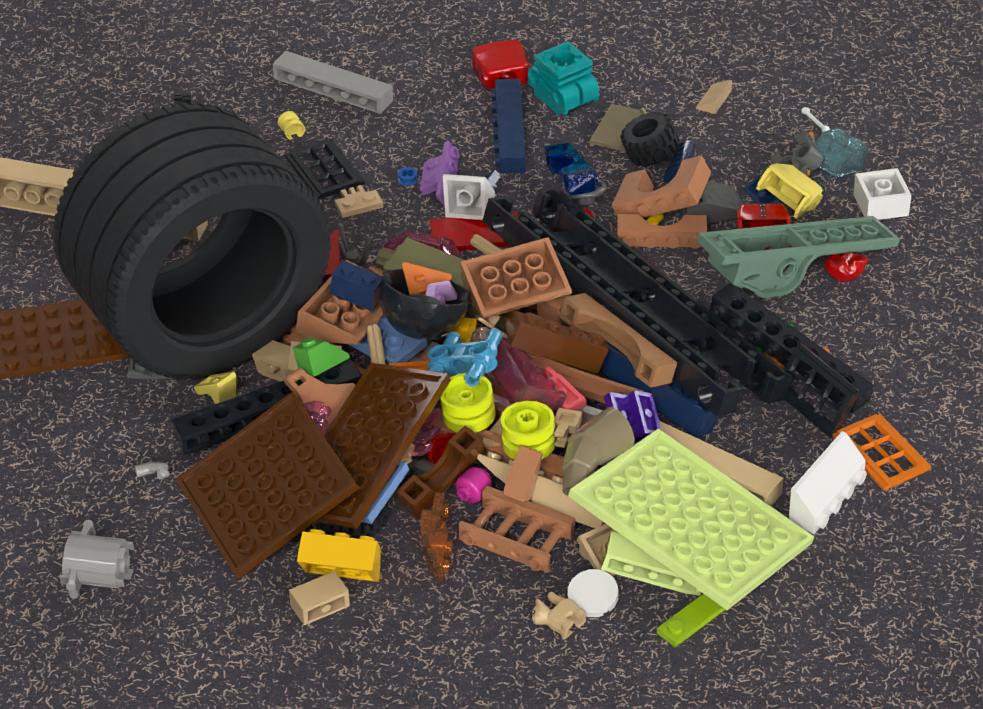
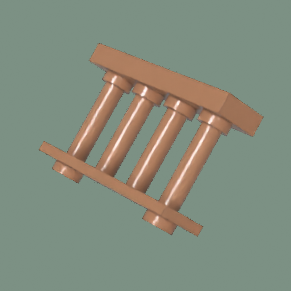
M486 486L482 492L484 510L473 525L463 521L459 523V539L469 546L476 545L529 565L535 571L542 570L547 573L550 571L549 552L559 538L563 537L571 540L575 535L574 517L530 501L522 502L503 495V491ZM493 513H499L506 516V518L495 533L482 529ZM521 521L529 524L517 541L504 537L514 522ZM542 529L550 532V535L539 550L527 546L537 530Z

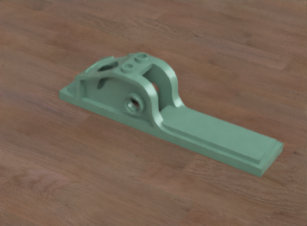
M874 216L702 232L698 233L696 241L706 252L710 253L707 261L732 284L739 288L745 287L752 290L755 295L762 298L784 296L795 290L802 282L811 262L819 256L888 249L890 247H897L900 238ZM789 265V268L783 272L784 268Z

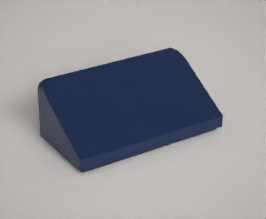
M760 175L743 188L756 204H783L785 207L787 206L767 189L760 191L756 189L761 179Z

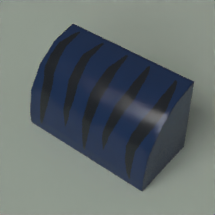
M687 140L679 144L676 152L672 155L663 182L669 183L676 176L682 160L695 157V141Z

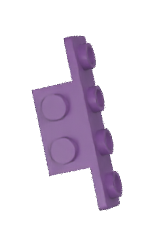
M449 141L444 142L442 155L430 158L424 162L420 191L423 194H430L436 191V197L444 207L443 175H456L460 158L458 149Z

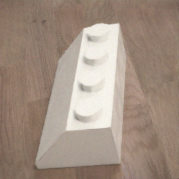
M842 431L791 489L789 519L813 534L819 528L824 529L826 527L829 516L832 513L836 514L840 510L842 501L845 498L849 499L854 492V487L857 484L861 485L866 478V460L847 433Z

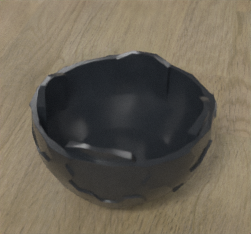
M395 269L383 272L380 282L381 291L379 299L383 314L396 331L415 339H421L424 336L427 340H437L454 330L463 320L468 311L470 292L458 283L450 280L449 282L458 296L456 300L445 301L446 304H440L441 302L431 296L423 294L410 295L403 269Z

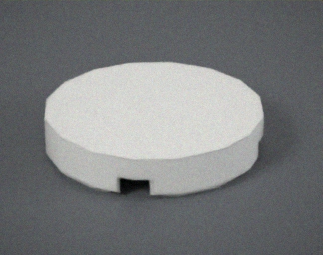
M588 569L580 572L571 580L568 586V599H571L579 608L585 610L586 617L603 616V613L610 612L618 601L619 590L615 579L608 572L599 569Z

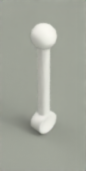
M802 108L801 112L813 120L823 133H829L830 128L818 121L810 113L809 108Z

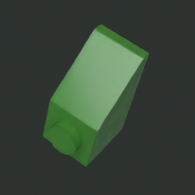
M314 337L301 340L300 344L293 347L298 369L302 368L313 377L350 358L349 353Z

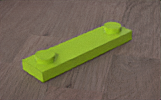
M702 594L657 628V634L676 647L726 609L705 594Z

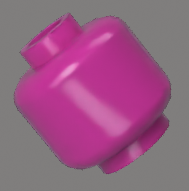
M471 467L456 480L458 497L472 504L480 502L485 487H492L490 474L483 468Z

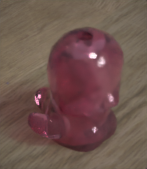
M320 401L305 402L303 406L325 436L328 426L326 418L330 416L331 408Z

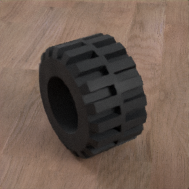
M648 112L637 118L635 117L625 125L626 127L623 128L620 135L621 142L630 161L635 163L636 166L642 165L643 167L653 166L670 158L671 154L675 153L677 147H679L680 141L670 117L665 113L661 114V112Z

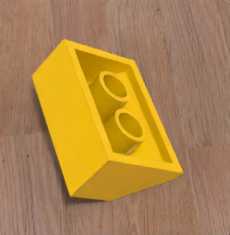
M311 529L310 533L302 532L297 562L305 573L326 575L335 571L339 577L379 582L381 547L373 537L360 536L359 539L350 538V535L345 533H335V536L325 535L324 531Z

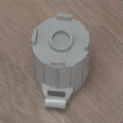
M91 520L84 521L81 532L72 531L65 544L62 562L63 574L59 576L61 583L66 585L70 598L75 599L79 596L82 584L119 589L124 587V579L130 580L133 574V569H129V549L134 550L133 542L119 538L95 536L96 530Z

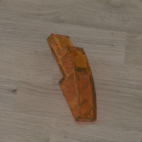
M435 492L432 510L422 509L421 512L423 554L427 566L437 582H443L444 574H449L450 559H447V555H452L453 540H449L446 521H443L444 518L449 516V503H445L444 492Z

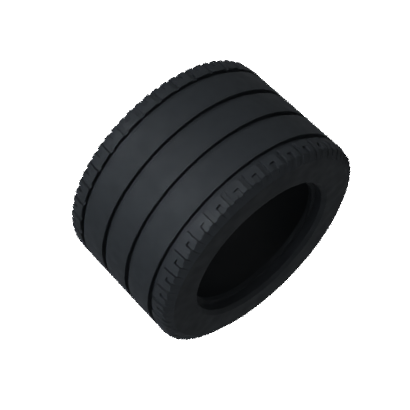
M172 104L171 107L166 105L162 106L161 109L155 108L152 112L146 111L142 116L134 117L132 121H126L123 126H118L116 131L108 133L105 139L102 138L99 141L100 144L92 147V151L85 155L84 161H80L79 167L73 171L72 178L68 179V185L63 189L64 194L59 198L60 204L56 208L58 213L54 216L55 222L53 224L54 252L60 269L70 285L132 360L146 370L148 369L152 373L163 375L167 378L178 379L180 377L185 380L187 378L195 379L196 377L204 378L215 373L221 374L223 371H230L233 367L237 368L243 363H248L253 358V353L271 341H280L284 334L290 332L289 329L297 324L298 311L318 291V287L323 283L322 278L325 277V269L328 267L327 261L330 258L331 230L329 229L327 215L315 194L247 122L226 109L218 106L214 107L210 104ZM223 214L214 231L197 249L183 259L161 268L169 253L188 233L211 218Z

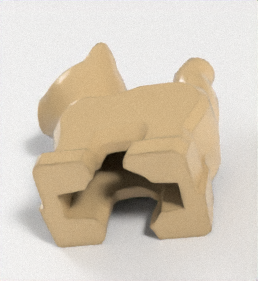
M549 592L547 595L548 599L553 604H556V606L550 610L542 601L536 599V605L532 610V622L536 625H548L565 640L572 634V631L569 629L573 623L579 628L586 622V611L579 608L571 599L558 596L554 592Z

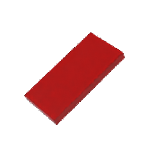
M517 212L510 213L519 220ZM463 218L430 220L434 248L443 252L476 250L477 248L470 243L475 234L480 235L496 247L511 246L504 242L498 234L491 231L482 220Z

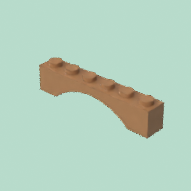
M586 293L564 297L559 318L583 332L601 335L608 343L626 355L633 365L635 376L650 388L672 383L677 365L675 360Z

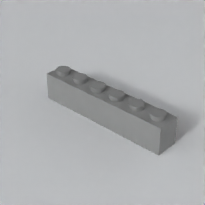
M285 51L273 63V74L276 80L379 114L393 101V85L289 51Z

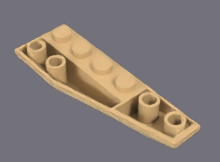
M488 451L487 455L478 454L477 459L506 484L514 460L509 459V462L505 463L501 460L502 455ZM539 469L530 501L574 517L576 522L593 528L606 524L563 493L562 477L553 475L551 479L544 476L545 471Z

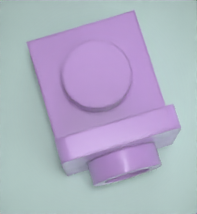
M449 281L428 284L426 296L438 299L441 302L440 304H446L445 301L456 300L458 296Z

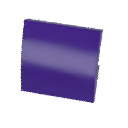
M634 390L628 395L609 392L604 396L606 408L615 407L627 418L634 433V441L644 439L657 429L662 431L652 393Z

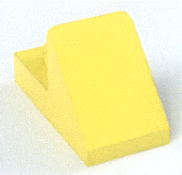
M235 372L210 375L194 386V389L198 395L208 394V396H211L215 404L236 397Z

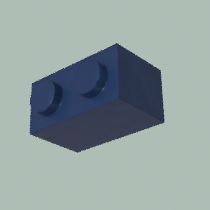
M342 260L332 273L330 294L372 311L380 300V282L383 276Z

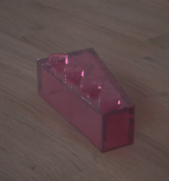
M502 338L497 347L496 360L498 365L491 373L510 405L521 401H537L547 405L555 417L567 395L564 391H557L555 389L556 383L542 375L544 370L539 365L531 362L532 358L526 351L510 347L509 340Z

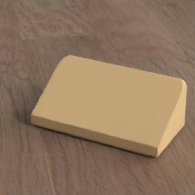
M732 80L712 84L696 106V109L716 114L732 91Z

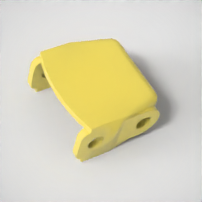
M776 163L770 165L762 175L756 188L759 191L767 189L795 210L793 217L796 219L803 217L808 211L816 208L823 197L821 194L823 190L820 185L789 164Z

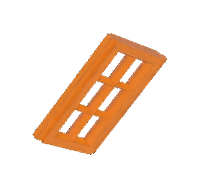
M874 414L837 430V433H834L832 437L835 440L843 431L851 439V435L860 432L868 440L869 443L861 447L853 440L852 442L866 460L865 471L883 491L925 473L932 468L881 414ZM875 426L884 437L874 440L865 429ZM890 441L899 452L889 456L879 445ZM874 447L884 459L874 462L864 451ZM904 456L914 467L904 471L894 460ZM890 463L900 474L889 478L879 467Z

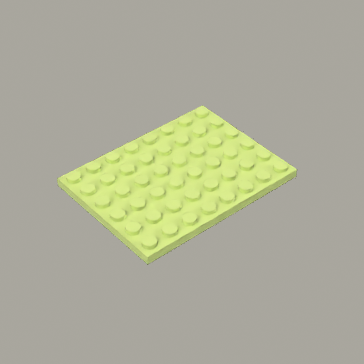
M657 429L632 448L626 450L570 489L568 495L572 500L726 610L730 609L811 545L814 539L813 535L660 429Z

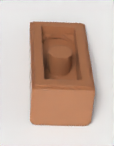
M520 445L506 481L503 495L522 502L531 500L543 456L542 452Z

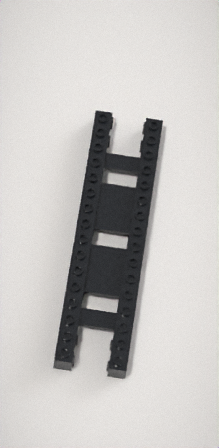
M557 188L538 190L532 211L536 218H539L541 222L548 225L555 233L549 232L525 211L521 212L519 220L510 214L513 206L512 199L506 196L488 198L482 222L491 231L498 234L504 242L512 247L549 237L571 287L572 294L570 295L586 293L675 360L677 365L672 380L709 409L713 415L719 417L734 413L742 392V388L734 381L729 382L727 389L716 383L720 373L719 367H723L728 371L729 375L739 380L741 385L744 384L745 388L755 393L761 401L770 404L784 400L792 379L788 372ZM574 246L583 256H579L569 247ZM627 294H633L641 303L635 302ZM692 342L702 352L698 353L687 343ZM767 369H770L774 373V375L770 372H767L765 375V372Z

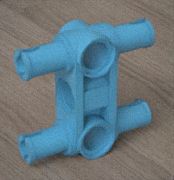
M492 328L489 330L484 341L461 343L462 338H460L458 333L449 332L443 344L429 350L427 354L430 359L428 371L447 373L449 376L466 373L464 376L465 383L472 387L477 386L481 376L484 373L493 371L498 365L496 360L497 347L503 338L502 332Z

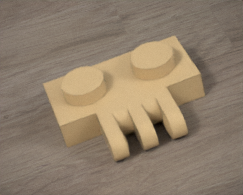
M362 185L357 186V192L354 187L349 188L350 194H347L345 189L340 190L343 198L335 200V206L342 218L383 208V201L377 191L365 192Z

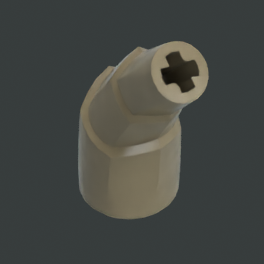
M606 408L567 439L568 446L562 465L564 470L562 491L565 495L568 496L571 488L593 474L598 465H604L634 446L635 438L631 425L617 408Z

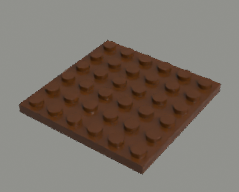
M293 391L175 479L238 579L360 488Z

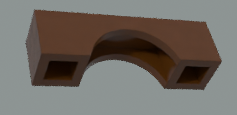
M466 425L462 427L448 441L443 455L430 470L419 476L413 475L396 491L399 504L416 518L421 516L478 460V454L485 453L483 439Z

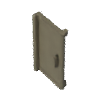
M611 104L592 135L590 146L598 145L625 152L626 150L620 138L622 130L635 117L647 114L645 108L642 107L640 110Z

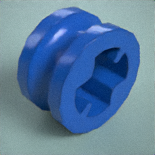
M412 167L401 168L398 171L399 183L404 186L415 184L418 180L417 170Z

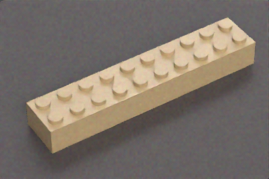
M0 157V206L55 216L58 213L56 208L60 204L59 198L64 194L63 189L68 185L67 181L69 178H72L74 170ZM206 221L193 229L183 239L199 241L208 222Z

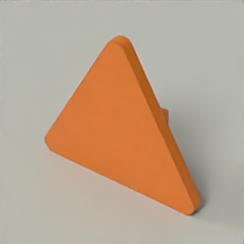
M407 262L402 264L410 295H426L428 284L450 281L452 278L451 274Z

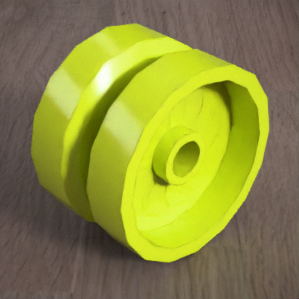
M466 373L457 374L450 377L451 381L440 397L444 423L455 432H458L466 425L474 433H478L488 428L496 416L492 384L486 377L481 376L478 385L472 387L465 383L464 376Z
M521 401L508 406L503 411L500 419L502 447L504 453L515 460L520 445L542 452V459L548 457L553 452L556 442V436H554L555 417L547 405L537 401Z

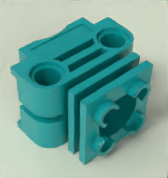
M569 41L534 55L536 62H534L533 67L528 69V85L534 89V95L556 114L566 115L569 110L591 100L595 102L599 100L598 83L591 74L593 72L591 67L593 61Z

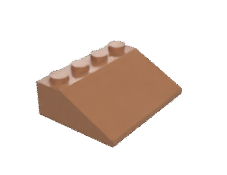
M549 237L460 262L461 280L465 289L469 290L470 300L482 319L572 294L571 287Z
M331 276L298 311L296 332L306 337H314L317 340L329 343L358 345L367 335V327L377 324L384 316L380 300L370 311L330 294Z

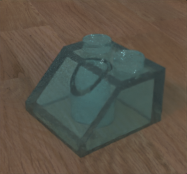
M833 128L832 130L824 131L815 141L823 154V161L819 167L828 173L839 177L857 172L863 168L869 147L863 144L860 139L848 136L842 129Z

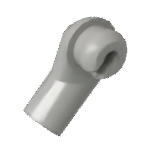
M151 461L134 466L137 478L157 473L158 479L170 476L169 466L165 462Z

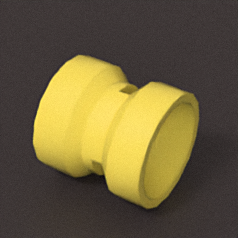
M287 111L279 117L278 125L289 140L293 139L291 137L293 134H297L298 137L303 136L305 126L299 120L296 113Z

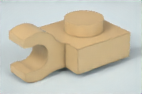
M558 409L555 415L554 436L557 437L555 446L564 448L567 443L568 434H574L578 430L583 419L581 411Z

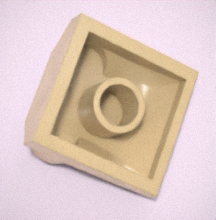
M607 524L584 533L577 538L581 556L589 560L594 569L601 570L611 532L618 533Z

